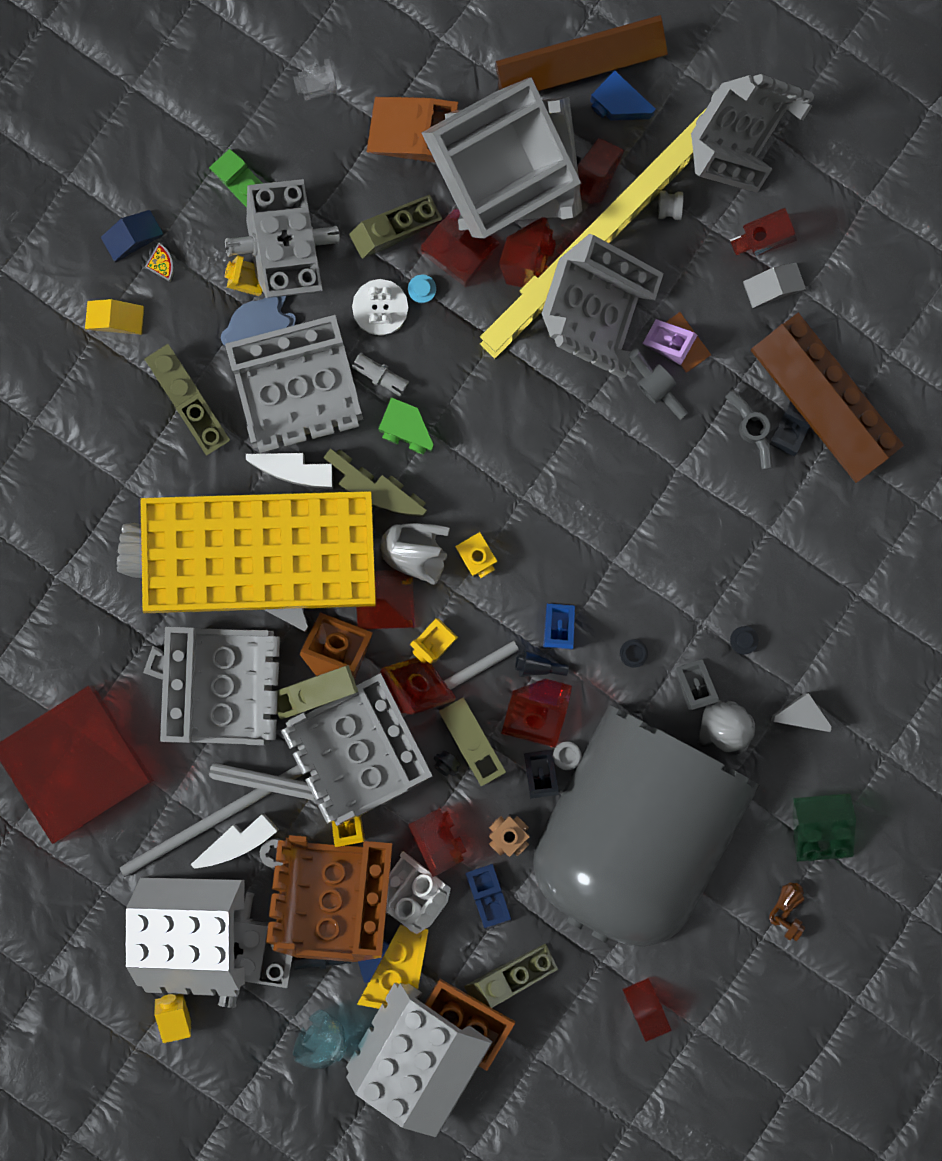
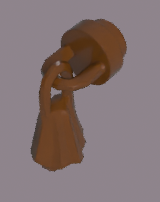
M790 882L783 885L780 897L770 913L769 920L773 925L781 924L787 928L784 934L785 938L789 941L791 939L797 941L806 927L801 925L802 921L798 918H795L791 924L785 921V919L795 907L804 901V891L798 883ZM779 909L784 911L781 917L775 916Z

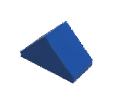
M547 603L543 647L573 649L575 606Z

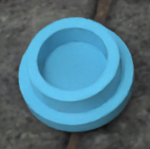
M417 275L409 282V295L415 302L427 303L436 294V284L427 275Z

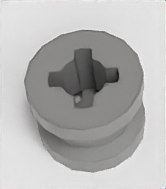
M660 190L658 219H665L668 216L673 217L675 220H681L683 192L677 191L675 194H668L667 191Z
M271 838L261 846L260 858L266 866L275 868L277 865H283V863L276 861L277 843L282 839Z

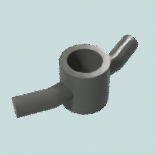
M637 349L632 350L629 353V357L644 376L637 383L639 388L654 404L662 399L681 420L688 412L670 392L677 386L675 380L661 365L658 364L652 369Z
M732 389L725 398L740 411L743 417L739 424L740 436L748 443L757 444L762 470L773 468L771 448L766 439L770 430L769 420L762 413L752 412L748 403ZM748 420L760 422L763 429L760 430L759 436L749 434V430L746 428Z

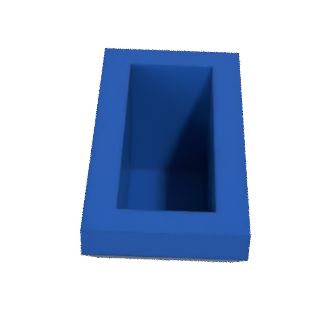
M615 70L595 90L590 99L592 103L591 108L602 118L606 116L609 120L651 119L656 110Z

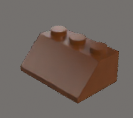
M439 979L424 1002L426 1006L462 1030L467 1026H471L492 1041L491 1046L479 1064V1067L486 1071L515 1025V1021L442 979Z

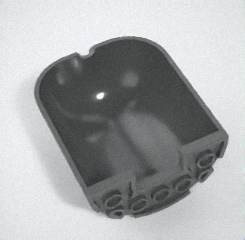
M609 705L586 747L579 765L575 768L536 843L533 866L538 886L546 899L554 907L569 916L566 922L579 929L586 926L594 930L592 936L607 943L609 938L630 946H651L664 942L677 934L691 917L760 785L737 771L724 767V764L654 727L651 728L645 722Z

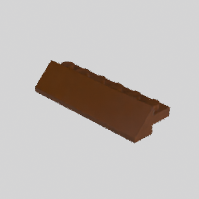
M658 15L496 61L495 68L498 75L499 90L532 78L537 90L540 91L668 55L662 17Z
M799 312L751 349L754 356L855 483L904 446Z

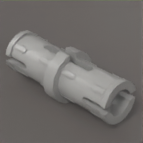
M363 353L357 356L354 361L355 364L351 367L372 379V383L376 386L380 384L401 397L406 386L409 384L408 380L388 370L387 365H380Z

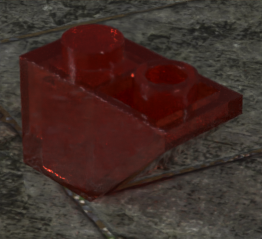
M598 138L577 167L581 182L579 185L582 200L590 204L602 202L625 150Z

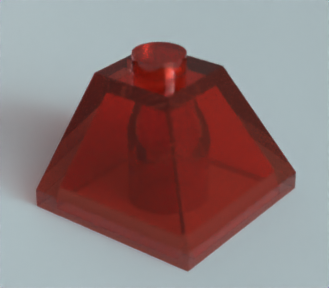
M374 571L375 606L356 607L358 627L362 629L415 628L413 576L400 571Z
M417 657L383 667L380 671L401 713L413 715L452 702L456 698L434 667L427 661L425 663L421 662Z
M542 679L513 690L501 734L556 748L567 713L572 685Z

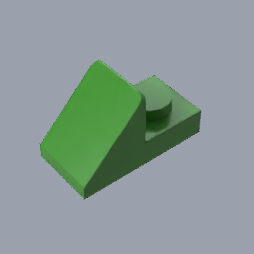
M230 149L209 167L246 208L247 186L263 184L248 168L247 164Z

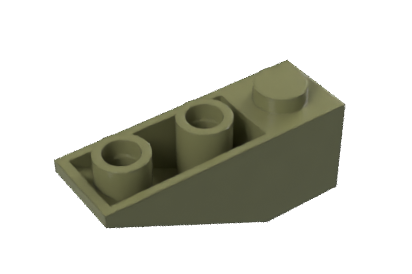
M427 195L362 221L349 235L361 258L364 259L386 250L440 222L442 217L431 196Z
M349 665L277 690V713L281 720L357 693L358 689Z
M464 697L439 711L480 786L506 773Z
M543 944L465 985L464 988L468 995L493 1008L555 972L558 968L546 944Z

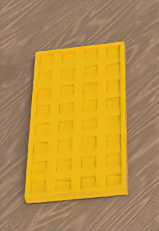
M371 491L141 498L143 613L375 606Z

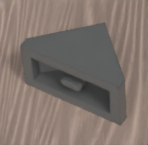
M703 659L676 667L688 710L719 702L718 695Z

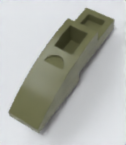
M169 344L164 345L144 358L206 456L230 441Z
M330 449L323 457L329 464H332L334 468L345 475L339 485L347 492L371 491L372 506L407 516L424 517L427 513V510L423 508L426 503L414 493L410 497L401 490L404 485L390 475L387 479L382 475L376 483H373L374 476L363 467L359 470L349 464L353 459L340 449L337 452Z

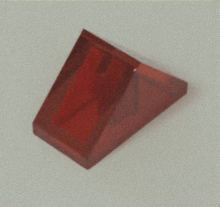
M649 978L622 989L645 1042L672 1031Z

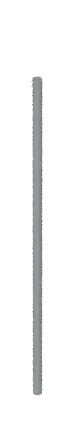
M514 641L510 642L399 706L398 708L402 716L410 714L519 651ZM296 765L279 775V777L295 780L303 774L299 766ZM256 788L119 867L123 876L130 875L272 792Z

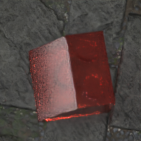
M455 208L434 229L420 248L424 256L466 287L499 246L500 242L491 235L486 238H475L471 236L469 230H459L458 218L461 213Z
M441 807L409 821L410 830L432 877L464 861L463 853H466L467 850L461 837L455 838L450 829L455 825L448 810L442 812Z

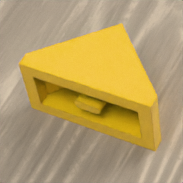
M113 299L87 301L85 330L142 335L144 306Z
M361 816L336 826L334 821L332 822L335 847L365 841Z

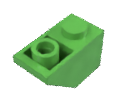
M391 398L379 427V432L384 434L382 438L398 444L399 440L410 444V450L423 455L425 451L432 453L434 445L418 408Z

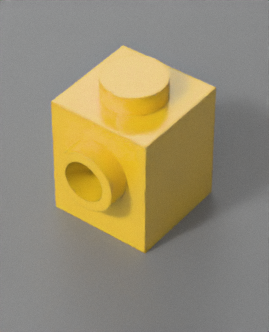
M480 532L455 546L472 577L478 574L481 579L495 570L493 565L497 563V560Z
M168 994L155 999V1018L162 1042L167 1043L190 1038L191 1019L184 994Z

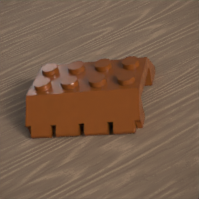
M289 835L286 841L279 840L277 843L276 861L283 863V866H275L272 889L280 891V894H272L269 914L270 918L277 919V921L268 923L266 943L274 945L273 951L297 958L348 962L382 958L392 843L364 841L363 847H335V845L308 843L307 837Z

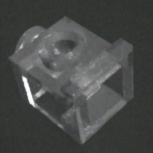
M329 59L324 60L325 66L319 67L318 64L308 65L303 68L302 72H298V76L293 77L297 94L303 93L305 101L337 93Z

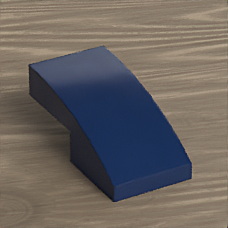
M493 864L467 872L466 876L484 929L486 930L512 921Z

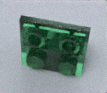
M851 794L793 798V829L797 862L853 857L856 816Z

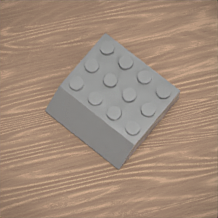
M532 78L498 90L422 132L471 236L475 238L488 237L581 184Z

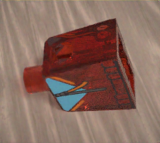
M786 208L745 224L743 226L745 234L730 239L735 255L752 249L754 256L797 241ZM759 232L767 234L766 238L762 241L755 239L756 234Z

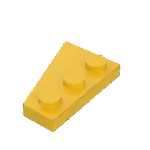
M400 924L357 1005L380 1009L382 1004L388 1005L385 998L395 982L399 984L409 983L418 989L429 929L426 928L416 934L403 924Z

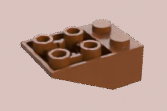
M375 97L367 153L436 163L422 132L445 120L446 113L458 110V102L434 98Z

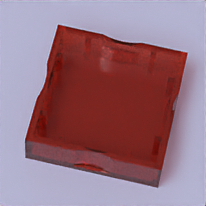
M88 685L0 742L1 764L52 844L63 840L107 809L124 801L154 781L133 747L121 735L114 717L92 685Z

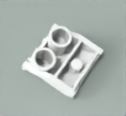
M402 852L400 860L390 872L386 912L410 931L418 934L431 926L448 903L451 888L407 853Z

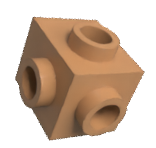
M510 815L505 819L500 816L489 827L492 830L489 834V837L492 839L489 845L500 856L504 853L509 857L513 853L518 856L529 845L526 841L530 837L526 832L529 827L518 816L514 819ZM508 831L515 834V839L512 842L504 840V834Z

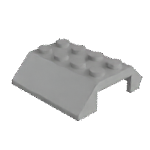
M763 74L748 75L722 83L713 93L711 102L705 112L697 119L696 126L691 133L695 173L699 177L758 193L772 168L757 156L786 110L790 111L800 120H804L812 107L809 103L814 99V94L808 90L800 89Z
M587 235L558 261L542 311L550 337L555 340L557 347L569 353L573 352V355L587 362L591 361L593 365L606 371L609 370L610 373L620 378H625L628 374L627 369L633 370L634 363L629 357L630 351L622 350L637 300L638 298L655 300L664 273L595 235Z
M336 315L225 344L248 424L247 430L253 448L258 447L260 453L279 448L278 442L283 441L284 446L307 441L306 434L311 433L312 439L333 434V427L336 426L339 427L340 432L359 427L358 421L362 420L363 416Z
M165 627L160 742L269 745V740H276L277 720H270V715L277 714L278 691L271 690L272 685H278L279 663L273 662V657H279L280 637H275L274 631Z
M381 673L357 685V693L327 703L308 714L302 713L288 720L286 723L287 728L281 731L289 748L298 747L299 751L293 753V756L303 775L310 772L311 777L307 778L306 782L315 800L323 798L324 803L318 805L327 824L334 821L336 826L357 818L433 777Z
M140 878L126 908V967L135 984L142 986L146 993H164L166 989L169 994H189L192 991L193 995H215L217 991L219 996H238L241 985L245 984V967L234 968V911L244 909V880Z
M395 982L385 998L388 1005H381L371 1022L374 1028L369 1027L358 1045L360 1051L356 1050L348 1062L346 1068L349 1073L346 1078L355 1095L400 1127L437 1137L487 1053L492 1041L471 1026H467L462 1030L417 1000L422 994L418 989L409 983L399 984Z

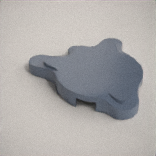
M287 296L265 297L262 300L250 301L240 306L233 314L228 327L221 334L223 345L294 326L296 323L295 315L292 313L283 314L281 312Z

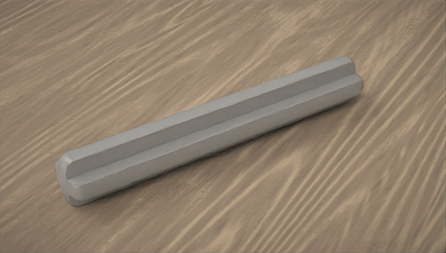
M213 763L209 771V777L214 780L315 800L307 782Z

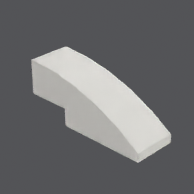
M303 453L246 454V460L250 464L280 480L306 487L333 489L332 464H305V455Z
M265 813L260 815L243 832L234 824L191 863V866L195 869L232 860L259 846L279 829Z

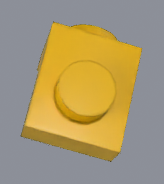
M239 255L232 262L229 261L225 270V278L228 279L227 288L260 296L262 288L255 275L254 263L243 261L244 257Z
M436 618L410 645L414 648L413 654L421 662L425 663L427 661L431 664L443 655L456 641L458 636L439 618Z

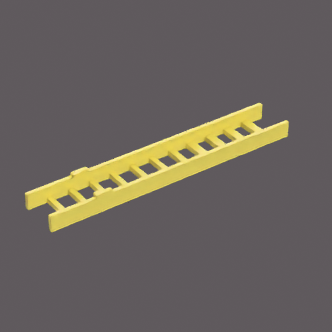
M699 116L539 278L534 276L520 290L522 295L480 336L483 340L480 345L494 359L543 311L559 259L589 234L610 243L660 193V190H663L694 158L691 133L696 126Z

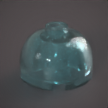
M322 1009L317 1010L308 1019L313 1023L307 1031L304 1028L301 1029L293 1048V1056L297 1057L294 1061L310 1069H324L335 1061H340L346 1052V1046L344 1045L345 1030L341 1023L328 1012Z

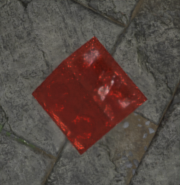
M541 217L507 237L499 263L506 284L523 288L534 276L539 278L549 268L546 266L548 257H552L555 252L556 240H553V229H550L548 218Z

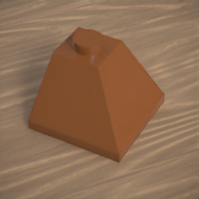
M320 612L300 652V656L316 676L349 665L355 680L373 633Z

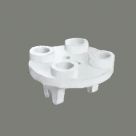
M383 279L369 281L361 286L354 296L352 304L354 319L359 327L369 334L378 336L391 334L399 330L407 318V297L402 289L392 281ZM373 305L377 306L376 310L372 309ZM385 305L389 307L387 310L383 308Z

